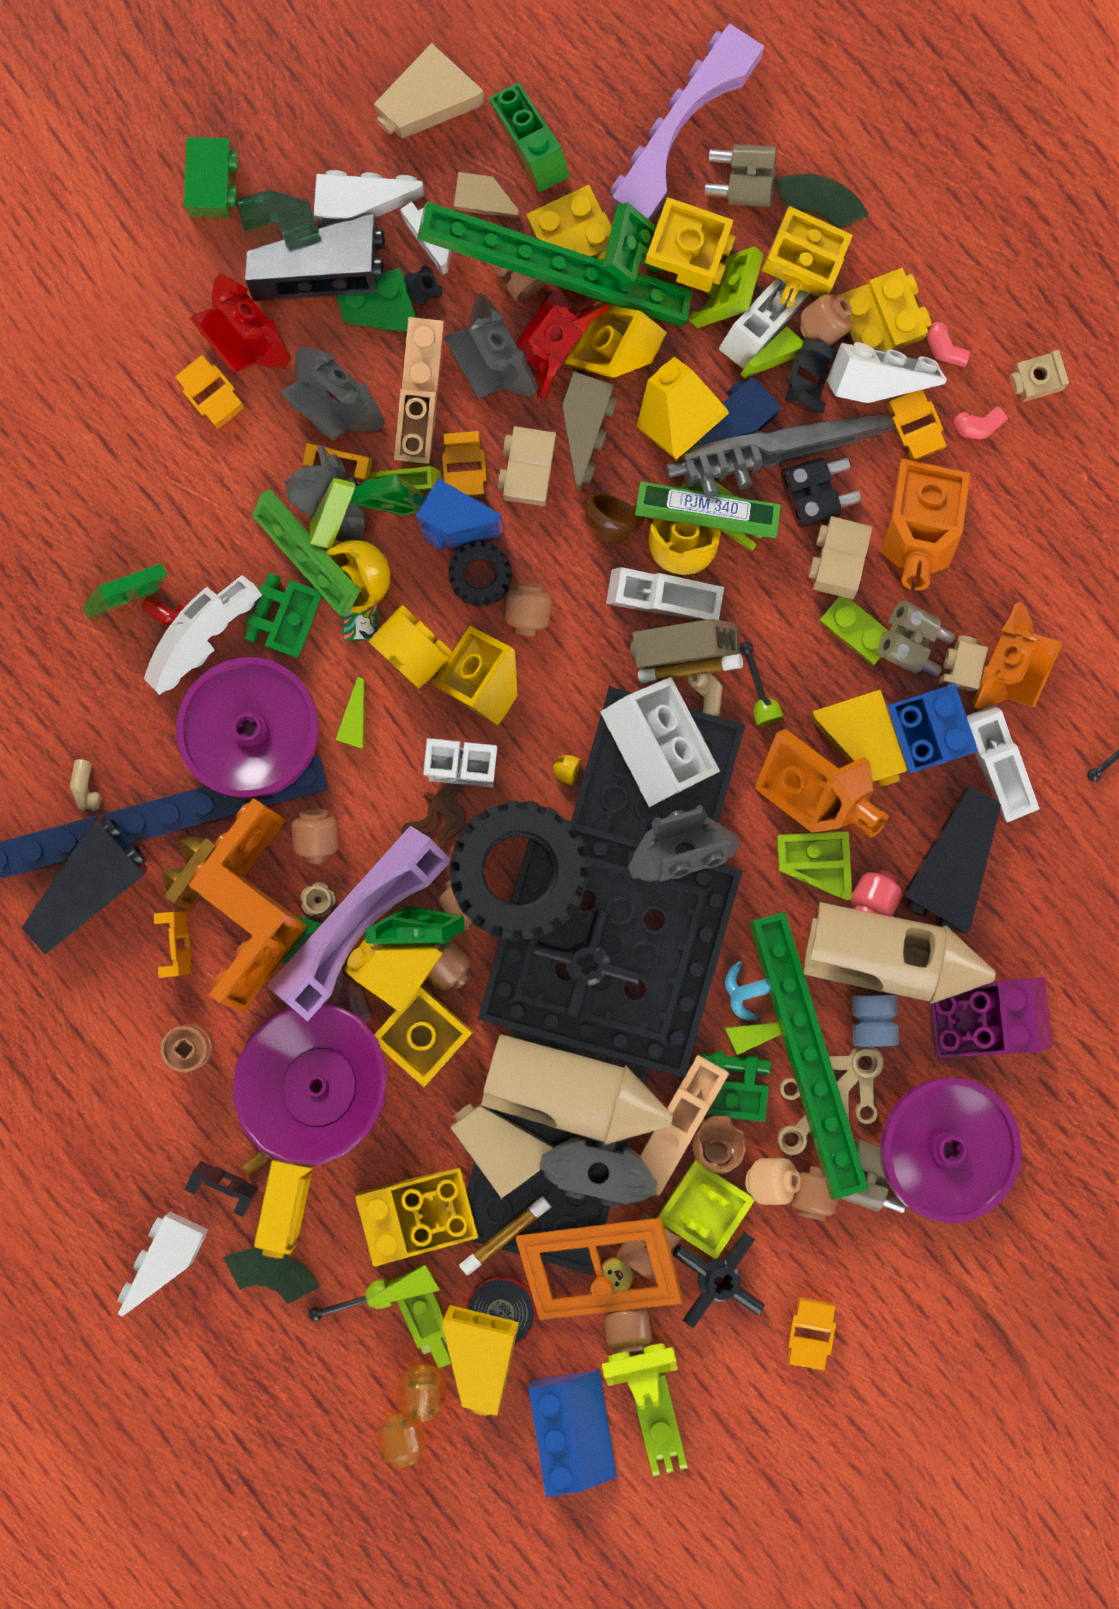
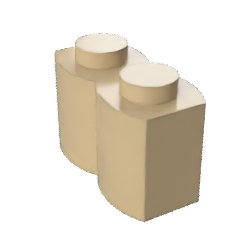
M514 426L513 435H506L503 456H508L509 461L507 470L500 469L497 489L504 491L503 499L505 501L545 507L556 442L555 432Z
M832 516L827 526H820L816 545L822 547L820 558L813 557L808 575L809 578L814 579L813 590L854 599L863 572L872 526Z

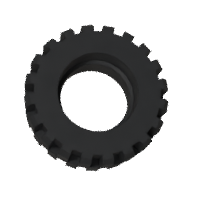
M506 801L504 804L497 806L495 804L486 808L484 812L470 820L464 830L461 831L456 840L450 861L451 889L459 908L476 927L498 938L510 940L534 939L552 932L564 924L579 907L589 879L587 877V868L589 867L588 856L585 855L583 848L585 845L581 836L576 834L573 829L574 826L568 819L564 820L557 814L558 811L551 807L545 808L538 805V802ZM512 837H525L536 841L546 850L552 862L553 875L549 888L538 900L525 905H513L500 900L489 889L485 879L484 867L488 854L499 842Z

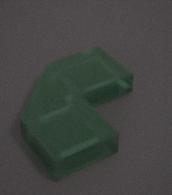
M265 190L237 199L236 205L245 231L278 221L285 243L319 233L310 203L307 200L272 190Z

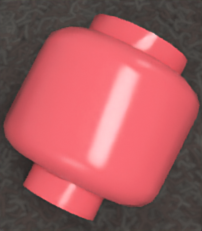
M879 870L878 873L869 872L863 874L851 895L850 902L856 910L893 917L902 900L903 891L897 884L898 879L893 874L884 870Z

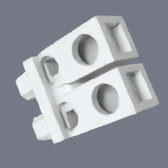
M427 738L423 775L432 782L493 788L497 746L464 742L463 749L460 748V742Z

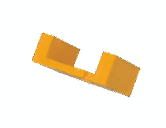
M203 355L175 376L184 388L182 392L202 416L206 414L217 429L245 408L233 393L235 388L217 366H211ZM221 377L225 384L198 405L193 398Z
M923 389L889 401L887 408L890 415L894 414L892 420L904 447L908 446L909 448L907 454L910 460L918 461L945 449L947 445L941 433L944 429L932 401H927ZM930 414L933 415L934 423L905 435L903 434L901 426Z
M479 431L444 434L446 452L442 453L444 482L472 498H484L483 482H487L485 454L484 449H480ZM482 461V470L447 473V464Z
M307 443L303 465H318L320 457L317 447L320 445ZM323 446L330 455L336 454L338 457L357 461L354 477L369 479L373 458Z
M187 911L154 913V924L170 923L169 940L171 961L173 960V966L158 967L159 978L192 975V953ZM176 939H184L185 948H177Z
M798 1297L796 1306L798 1312L797 1315H793L788 1348H791L787 1358L789 1364L825 1371L827 1355H831L836 1322H833L836 1306L833 1303ZM795 1327L830 1333L829 1342L794 1336Z

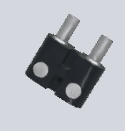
M819 458L781 470L782 484L787 498L790 497L792 504L790 507L798 527L802 528L830 519L831 516H841V508L861 502L862 499L859 491L838 496L836 488H832L830 482L832 474L850 469V463L847 458L826 463L823 458Z

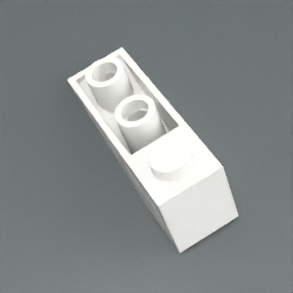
M338 170L326 171V174H317L314 204L317 226H330L365 214H374L375 218L424 197L423 181H417L416 177L410 175H398L396 179L382 178L377 173H362L361 177L347 176V173Z
M856 342L854 345L840 344L827 382L837 397L870 403L945 384L947 379L939 368V364L933 359L927 357L913 359L906 357L903 353L896 350L881 352L874 350L867 344Z
M171 1211L163 1219L158 1217L148 1236L153 1239L148 1252L142 1250L133 1266V1269L138 1271L133 1283L127 1282L119 1295L117 1302L121 1303L122 1306L118 1315L123 1317L188 1268L194 1262L209 1230Z

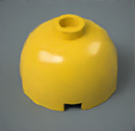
M654 518L649 533V549L655 562L661 568L674 574H695L704 570L715 558L721 530Z
M348 540L326 551L360 590L350 612L361 613L383 599L390 586L391 574L387 558L377 547L367 541Z

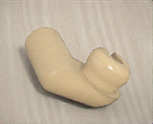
M712 673L688 676L689 685L704 697L703 713L720 717L722 684Z
M77 759L74 761L70 782L71 793L80 810L96 812L100 809L101 797L99 793H90L88 782L92 763L87 760Z

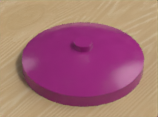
M255 657L231 659L212 667L202 674L192 684L183 698L176 723L179 751L191 773L201 783L218 794L245 800L273 795L295 782L306 770L314 756L320 731L316 704L302 681L286 667L267 659Z
M945 1077L929 1080L915 1086L904 1094L889 1113L883 1127L880 1142L882 1169L893 1193L913 1212L925 1218L945 1223H960L974 1220L993 1210L1006 1197L1016 1180L1021 1162L1019 1129L1014 1116L1004 1101L987 1087L977 1082L960 1078Z

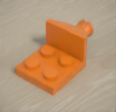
M901 458L897 472L891 520L880 553L895 565L904 568L901 582L906 588L911 589L913 576L917 578L915 590H924L930 585V573L933 574L950 566L963 533L970 473Z
M787 729L776 733L754 787L757 791L812 833L839 829L850 823L858 826L869 837L876 836L886 824L884 821L888 820V814L879 810L869 801L873 792L870 761L863 757L838 769Z

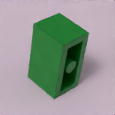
M187 137L184 208L189 217L231 218V207H236L238 200L237 185H232L233 172H238L239 153L233 149L229 138Z

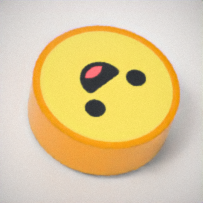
M618 1257L608 1258L601 1264L605 1278L609 1279L613 1284V1292L625 1291L632 1286L634 1280L633 1269Z

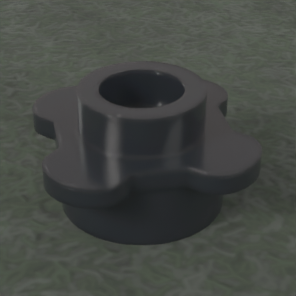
M422 266L416 273L408 272L404 277L407 295L420 305L426 304L432 297L439 298L443 293L441 285L437 284L436 278L433 276V270L428 266Z

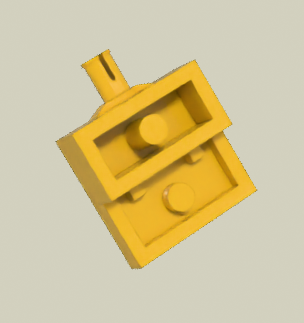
M789 206L761 271L782 280L786 284L783 294L779 299L780 303L784 305L790 293L786 306L792 307L799 290L807 291L818 297L826 293L829 294L843 264L845 253L853 235Z

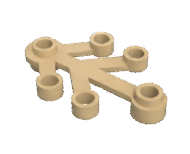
M857 1046L851 1051L849 1056H829L833 1070H847L836 1082L848 1122V1091L858 1081L860 1103L855 1108V1116L864 1124L874 1122L878 1112L874 1106L873 1079L881 1073L884 1064L879 1050L875 1047ZM862 1056H869L871 1059V1065L867 1069H862L859 1066V1059ZM786 1078L779 1085L780 1094L785 1099L794 1100L800 1096L798 1087L795 1094L786 1095L784 1086L789 1082L796 1084V1080L794 1078ZM865 1106H869L872 1109V1116L869 1119H862L860 1116V1110ZM806 1114L795 1126H785L778 1133V1145L786 1154L797 1155L805 1149L807 1145L806 1135L810 1132ZM789 1133H795L798 1137L797 1143L793 1146L785 1143V1137Z

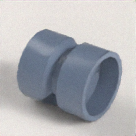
M851 995L852 1016L858 1019V1022L852 1026L853 1046L899 1045L898 1025L892 1022V1018L898 1015L897 995Z

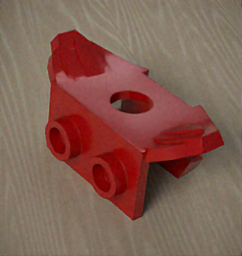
M219 272L213 283L212 308L192 315L190 320L233 373L254 364L268 368L279 367L284 369L292 356L287 351L274 320L269 321L247 294L248 288L226 274Z
M553 291L550 292L515 342L519 351H524L526 361L537 369L538 397H548L551 380L555 372L561 367L563 360L583 332H586L590 323L610 310L608 303L603 302L577 311Z

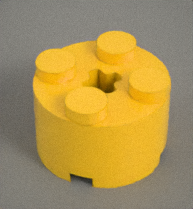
M401 605L368 642L420 689L454 653L439 639L433 643L432 641L436 638L435 634L421 621L413 625L417 618Z

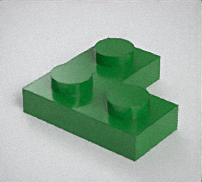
M629 202L617 205L602 265L604 269L624 285L636 281L640 261L653 272L664 270L645 263L657 226Z

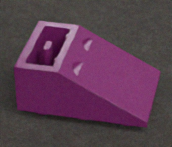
M1045 977L998 980L931 1004L937 1058L1041 1052L1052 1048Z

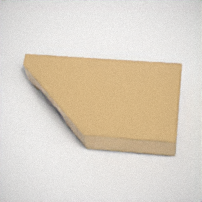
M458 172L454 210L518 219L519 211L494 177Z

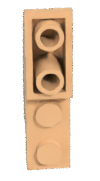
M408 317L394 460L430 463L441 375V354L445 321Z
M699 1054L667 1108L673 1115L671 1125L655 1130L640 1156L658 1182L655 1192L658 1196L662 1193L730 1073Z

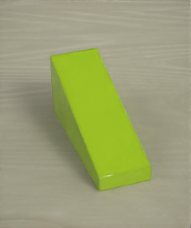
M786 326L748 362L741 375L744 378H748L795 359L796 354H800L803 340Z
M432 466L370 473V479H380L392 474L397 475L421 493H430L437 479L442 480L441 470Z
M333 478L309 523L310 544L329 549L332 548L354 492L355 483Z
M357 677L336 740L365 750L366 681Z
M778 1022L724 1027L737 1055L782 1035Z
M423 1264L366 1299V1302L372 1307L440 1291L426 1265Z

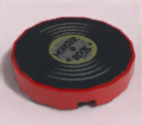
M506 1276L487 1278L475 1286L467 1300L466 1309L519 1322L514 1347L525 1340L534 1327L536 1308L532 1294L524 1284L515 1278Z

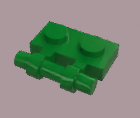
M268 572L264 584H260L258 587L262 596L258 598L252 615L248 614L245 624L248 626L243 639L256 643L260 631L267 632L269 636L265 647L300 659L323 596L316 589L292 580L289 581L285 593L278 591L277 587L281 577ZM272 601L280 603L274 622L265 620Z
M714 1051V1054L700 1053V1056L724 1070L744 1072L743 1083L725 1081L706 1115H722L734 1119L765 1122L769 1086L755 1084L756 1074H770L771 1061L757 1059L756 1055L746 1054V1057L742 1058L725 1056V1052Z

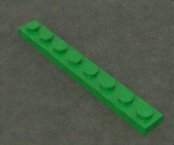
M428 201L423 208L417 236L418 240L619 307L641 311L646 316L679 327H683L688 320L692 296L691 290L638 272L634 283L624 285L602 267V260Z
M786 912L749 922L750 930L766 983L770 986V997L831 1200H836L869 1190Z

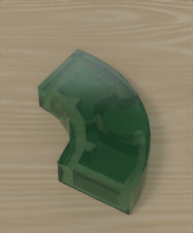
M795 174L775 180L774 184L786 209L791 206L802 212L817 214L827 220L830 225L839 229H843L868 216L865 206L851 190L828 177L815 174Z
M247 1248L232 1252L223 1257L239 1289L252 1285L268 1287L279 1293L287 1304L321 1286L312 1272L303 1263L290 1255L284 1254L283 1258H273L263 1255V1249Z

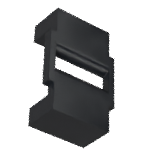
M804 340L800 354H796L787 382L789 388L785 400L809 413H823L826 403L819 399L829 369H827L828 363H834L838 351L819 340ZM799 366L820 377L818 385L797 375Z
M200 1161L192 1171L185 1187V1191L195 1194L204 1182L205 1185L233 1198H239L233 1213L244 1217L259 1189V1187L246 1182L245 1179L217 1166L213 1167L203 1161ZM223 1177L232 1180L228 1187L219 1184Z

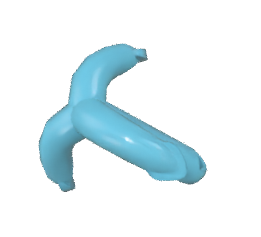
M738 961L729 968L725 977V989L731 996L730 1007L738 1017L746 1021H757L759 1016L744 1007L743 1000L769 993L770 986L763 979L739 987L737 985V977L743 963Z

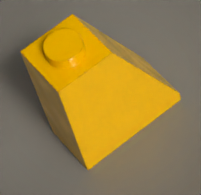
M881 690L821 708L809 714L811 721L850 763L863 757L870 761L872 783L878 781L879 786L883 787L900 781L898 774L907 771Z
M450 1305L443 1319L442 1327L461 1405L464 1408L471 1409L472 1412L478 1415L492 1414L497 1416L504 1396L519 1322Z

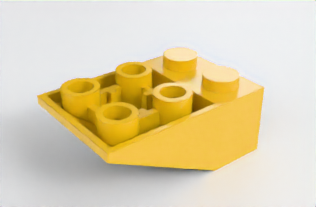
M460 1167L388 1183L355 1193L373 1267L478 1238Z

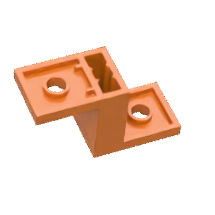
M254 798L250 803L241 807L236 815L234 825L228 832L223 833L217 839L214 845L215 850L207 861H203L196 867L193 872V879L188 885L252 935L250 940L244 941L238 947L235 953L236 959L230 967L220 972L213 982L214 988L209 994L218 1003L243 1012L308 926L245 877L287 821L276 811Z

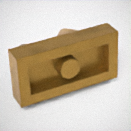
M183 836L178 838V843L187 865L184 868L173 867L162 870V879L167 891L164 896L175 905L190 912L201 895L188 885L193 879L192 876L196 867L203 861H207L215 850V843L207 838Z

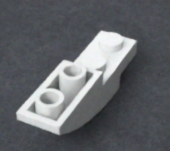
M241 575L217 595L208 587L202 590L179 613L166 630L149 662L144 680L160 695L164 691L174 688L179 683L180 678L192 668L201 666L207 660L208 655L214 651V648L207 640L211 636L218 635L224 631L232 619L238 614L250 610L255 601L262 596L256 586Z

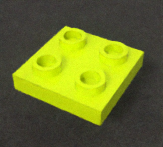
M694 1159L656 1218H661L664 1226L715 1259L719 1257L755 1200L751 1195L719 1174L705 1169Z
M664 1343L643 1348L644 1354L633 1357L630 1356L629 1352L611 1355L608 1357L609 1362L602 1364L608 1386L628 1382L640 1410H645L646 1398H651L654 1407L660 1405L659 1374L678 1370L673 1347L665 1348Z

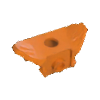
M1019 602L1014 604L1009 619L1001 629L1003 632L989 665L984 667L979 689H977L971 701L978 710L991 705H997L1005 699L1035 708L1063 643L1061 641L1034 634L1027 607Z

